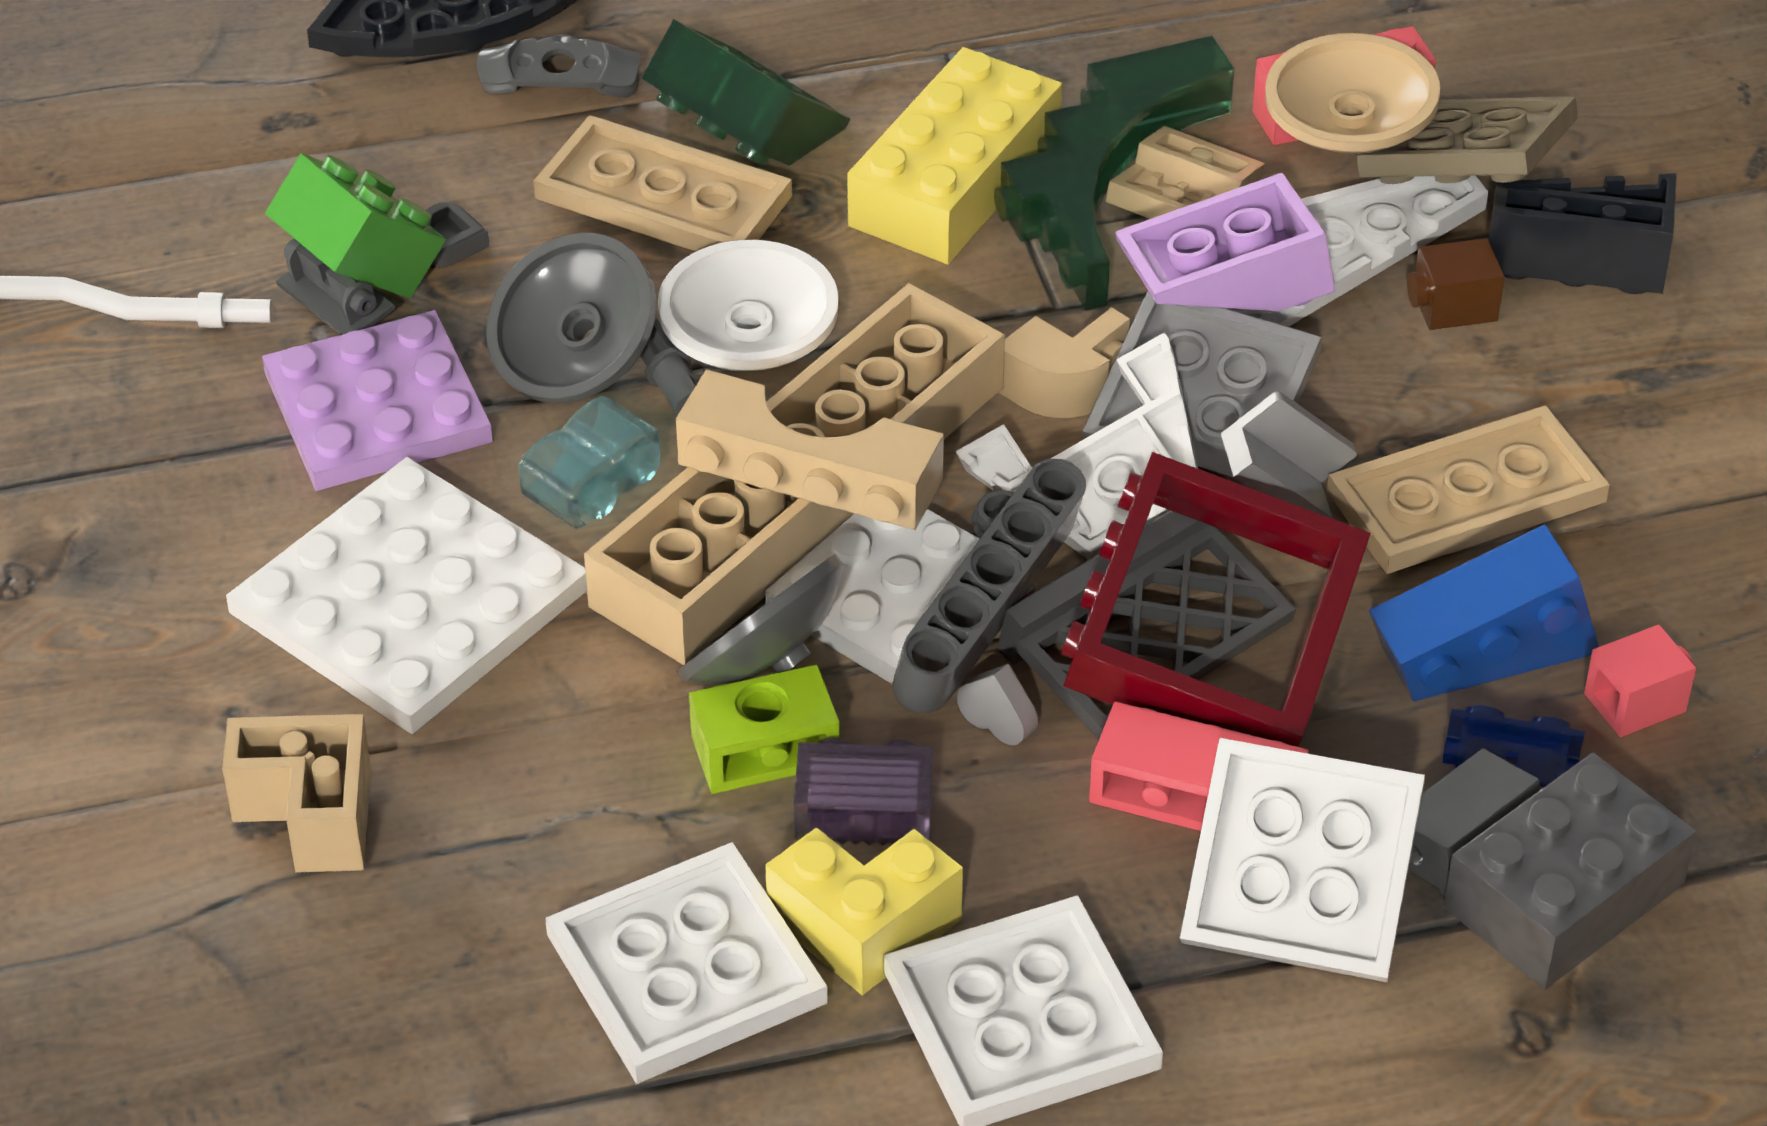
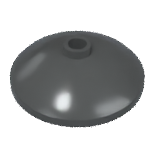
M568 234L554 238L536 247L518 261L508 272L498 287L489 309L486 327L487 346L491 360L498 373L524 396L547 403L574 402L593 396L608 388L632 367L641 355L651 335L656 314V294L650 273L644 263L630 248L620 241L602 234ZM593 329L589 336L583 339L584 335L589 330Z
M833 554L677 670V673L684 682L709 685L743 681L758 675L771 666L776 673L790 670L811 654L803 642L818 630L829 615L842 579L843 563L836 554Z

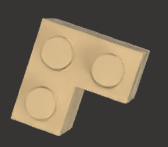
M364 714L228 718L222 771L232 822L287 821L295 872L364 870L371 762Z

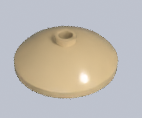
M1340 33L1307 40L1282 54L1268 72L1265 85V100L1268 111L1274 121L1284 131L1303 143L1336 153H1371L1397 146L1414 137L1430 124L1439 107L1440 82L1430 62L1419 52L1403 43L1371 34Z

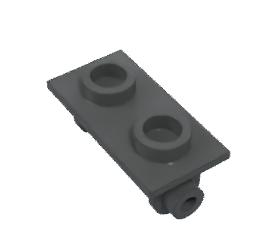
M295 238L290 240L285 246L284 256L286 257L289 272L276 280L277 285L340 335L372 327L396 309L393 303L373 289L368 283L335 273Z

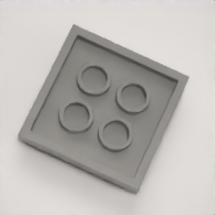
M1147 291L1116 360L1165 333L1174 352L1198 469L1245 486L1233 477L1220 433L1273 392L1279 391L1298 404L1320 355L1321 337L1225 308L1156 304L1149 291ZM1116 360L1083 429V440L1143 406L1121 374Z

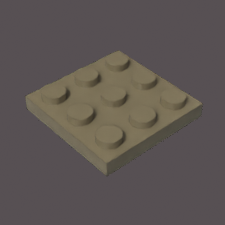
M1576 96L1440 100L1435 117L1424 130L1414 137L1392 148L1357 154L1359 177H1380V182L1385 184L1404 183L1412 180L1415 176H1435V181L1439 183H1456L1464 181L1470 176L1491 175V180L1495 182L1521 180L1530 173L1578 119Z

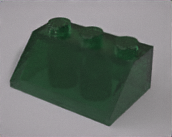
M675 19L671 22L641 79L660 90L656 97L657 101L682 115H685L688 109L694 111L699 115L695 125L722 140H725L727 134L732 135L739 140L735 150L761 165H765L770 157L790 166L845 130L851 120L737 48Z

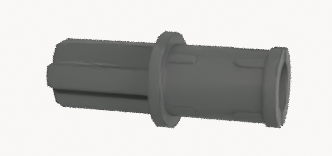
M655 318L651 335L640 356L647 366L645 369L646 378L651 385L661 388L674 413L678 416L699 381L690 367V356L675 347L664 333L658 319Z

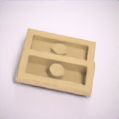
M1163 126L1139 143L1135 164L1109 181L1105 202L1152 219L1257 182L1263 174L1265 163Z

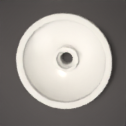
M736 240L698 250L675 265L667 274L660 287L658 315L666 336L679 350L688 356L721 369L760 371L791 363L807 355L824 342L837 321L838 290L829 271L814 257L797 248L765 240Z

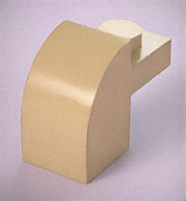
M1111 307L1072 338L1039 317L1034 316L1005 339L1003 389L998 393L1022 408L1046 417L1074 418L1091 414L1130 330V318Z

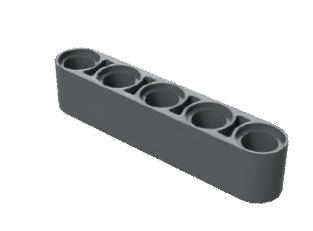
M1050 458L1040 461L1032 468L907 635L892 682L893 693L898 702L905 708L917 713H931L940 710L949 701L1002 628L1006 610L1022 601L1070 535L1086 490V479L1081 470L1074 464L1063 459Z

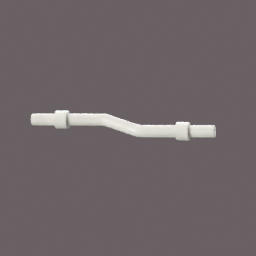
M0 276V299L61 300L125 320L196 321L200 328H224L226 322L272 323L273 320L272 299L226 298L224 292H199L198 298L131 297L67 277Z

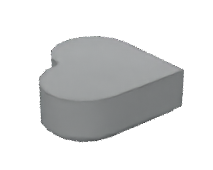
M1009 664L978 674L958 690L957 704L966 720L980 729H989L1002 743L1010 746L1018 745L1035 732L1038 727V715L1035 707Z

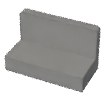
M1279 391L1273 392L1220 433L1235 479L1251 489L1333 518L1322 482L1328 478V474L1337 472L1357 456L1355 446L1351 441Z

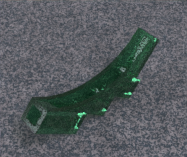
M1213 36L1087 64L1086 88L1080 92L1081 104L1045 112L1044 137L1038 139V154L1001 162V187H997L994 190V202L999 218L1003 222L1009 221L1020 242L1039 239L1043 251L1046 253L1051 252L1057 261L1060 278L1064 287L1067 290H1074L1085 310L1105 306L1108 301L1110 260L1097 233L1095 215L1108 190L1109 181L1121 174L1129 163L1136 159L1139 143L1163 126L1181 131L1193 124L1231 113L1234 67Z

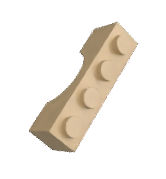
M707 369L676 417L679 465L912 530L917 529L943 481V433L883 417L869 428L847 436L816 437L805 435L786 427L772 415L765 400V385Z

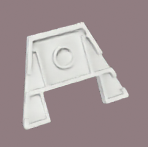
M1165 333L1116 360L1121 374L1143 406L1051 458L1071 462L1081 470L1086 479V490L1074 526L1064 543L1088 560L1100 553L1111 521L1125 523L1129 511L1118 508V504L1129 474L1134 472L1143 476L1152 452L1198 468L1174 352ZM1004 424L956 451L965 471L993 491L1006 490L1015 492L1033 468ZM1153 504L1145 526L1170 510Z

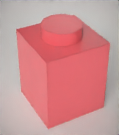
M1656 625L1593 649L1584 694L1621 738L1685 713L1695 678L1696 667L1689 653L1682 646L1676 645L1660 625Z

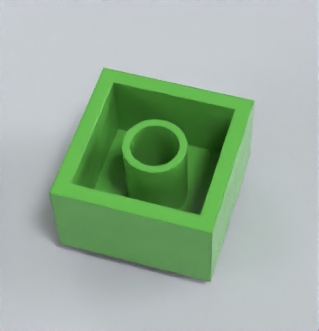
M300 153L265 212L268 217L335 273L358 281H364L372 286L410 299L447 240L428 224L432 216L426 210L407 199L401 198L399 201L393 196L396 186L371 170H365L364 174L360 176L356 169L332 155H328L323 162Z

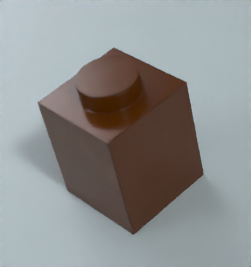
M1487 238L1418 247L1415 272L1408 274V296L1413 308L1420 307L1429 330L1496 322L1499 317L1505 276Z

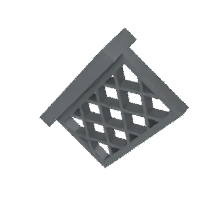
M1169 511L1144 526L1112 611L1113 614L1131 616L1130 636L1104 632L1101 644L1136 657L1137 655L1173 660V671L1199 680L1292 621L1296 608L1216 527ZM1208 549L1225 566V577L1191 572L1190 559ZM1099 554L1007 609L997 647L1013 665L1024 659L1098 739L1101 736L1109 713L1105 715L1087 695L1063 687L1070 665L1056 663L1044 649L1055 642L1065 643L1073 620L1086 625L1091 611L1079 605L1093 570L1105 574L1110 563L1109 560L1099 557ZM1151 583L1179 587L1178 606L1142 601L1143 588ZM1188 588L1224 594L1222 613L1187 608ZM1233 595L1258 599L1269 612L1259 619L1232 615ZM1140 618L1176 623L1175 643L1139 638ZM1185 625L1221 630L1220 643L1213 648L1185 645ZM1183 662H1189L1182 667Z

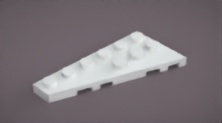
M1415 176L1412 180L1399 184H1385L1380 182L1379 178L1302 198L1301 200L1326 234L1335 292L1315 298L1305 305L1293 306L1281 311L1225 309L1289 327L1417 251L1418 247L1429 244L1486 210L1488 191L1477 176H1470L1468 179L1456 183H1439L1435 181V176Z

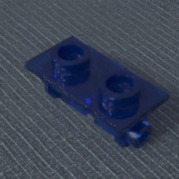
M1470 705L1465 710L1451 708L1447 736L1460 739L1446 737L1442 763L1455 765L1456 769L1484 748L1502 759H1505V756L1518 758L1517 767L1538 778L1540 786L1546 787L1580 762L1578 759L1567 758V756L1573 758L1580 757L1585 731L1571 729L1570 723L1554 717H1535L1531 722L1506 718L1501 710L1490 706Z

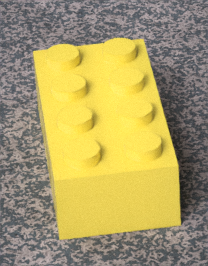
M962 47L847 173L848 226L949 265L1059 138L1062 83L1039 75L1031 70H1026L987 56L984 53Z

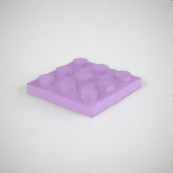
M436 310L407 316L399 320L351 331L346 334L262 356L265 375L315 491L387 472L406 457L416 463L493 442L491 424Z

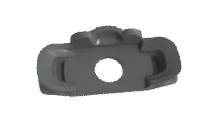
M553 35L546 38L515 40L502 46L483 48L477 57L478 75L482 81L484 91L489 94L513 93L518 86L596 88L601 95L626 98L636 92L639 82L638 69L640 58L637 51L621 49L606 42L584 38L577 39L575 36ZM553 55H566L575 62L569 71L560 74L550 73L543 68L544 61Z

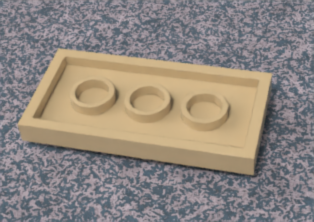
M589 115L533 181L534 196L537 200L693 251L723 242L759 240L792 198V179L592 115Z
M1545 405L1328 474L1327 493L1351 526L1371 533L1366 547L1385 573L1389 574L1607 502L1610 484Z

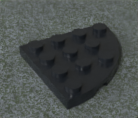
M331 0L307 29L310 48L333 52L341 57L393 58L427 56L460 50L474 51L482 48L485 44L505 39L547 20L572 4L575 0Z

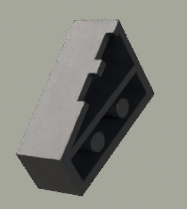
M1677 173L1659 174L1657 184L1625 186L1626 180L1623 176H1605L1603 187L1571 188L1572 183L1569 178L1497 182L1489 243L1504 276L1509 279L1531 277L1555 280L1572 287L1595 285L1618 288L1629 294H1642L1645 292L1663 294L1674 234Z

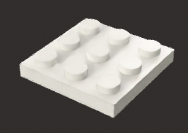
M928 509L916 530L881 522L854 513L765 591L766 604L830 556L836 554L843 563L842 579L829 615L811 636L892 684L907 635L979 541V538ZM1035 583L1032 585V587L1025 596H1027L1034 589Z
M1219 738L1180 935L1181 943L1388 983L1425 775Z
M733 842L545 918L548 938L636 1084L827 1004V985Z
M1078 895L884 955V973L959 1126H986L1162 1068L1163 1051Z

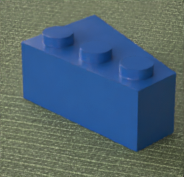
M1545 524L1369 610L1381 646L1413 701L1591 656L1592 650L1599 647L1580 577Z

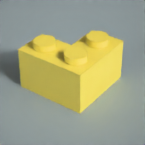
M817 827L766 864L767 895L799 944L862 996L886 978L884 973L885 954L937 939L962 920L963 867L915 829L865 866Z

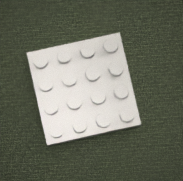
M406 457L229 592L226 598L230 614L413 735L587 591L585 567Z

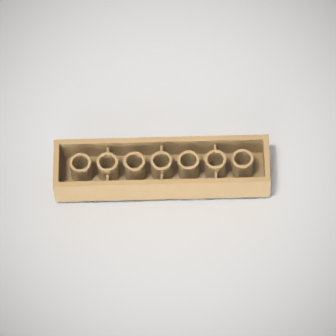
M908 283L766 401V404L772 415L780 423L796 432L810 436L841 437L855 434L869 428L884 417L943 433L945 439L1003 389L1005 334ZM687 467L584 553L588 607L682 665H685L765 597V591L854 513Z

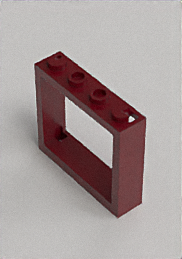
M1152 452L1143 476L1134 472L1129 474L1118 504V508L1129 511L1125 523L1122 524L1112 520L1099 553V557L1110 561L1106 573L1093 570L1079 605L1091 611L1085 625L1073 620L1061 654L1073 658L1063 687L1111 705L1115 701L1139 708H1148L1159 713L1203 724H1212L1224 729L1268 740L1281 741L1298 747L1303 738L1371 533ZM1153 504L1327 569L1280 710L1101 644Z

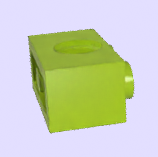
M818 665L777 672L767 676L689 692L691 737L711 794L840 766L839 720Z

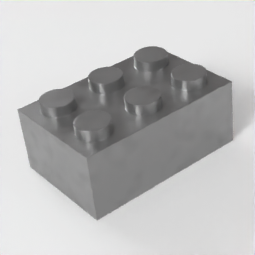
M1592 752L1452 854L1443 908L1546 990L1684 885L1697 831Z

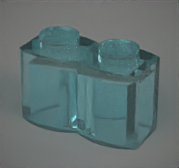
M607 396L597 397L575 412L562 429L553 431L536 442L518 463L521 493L572 528H582L594 519L605 517L615 505L618 494H623L637 485L647 483L655 475L661 461L659 430Z

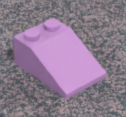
M1283 173L1115 231L1117 242L1156 304L1281 311L1293 306L1305 305L1315 298L1335 292L1326 234Z

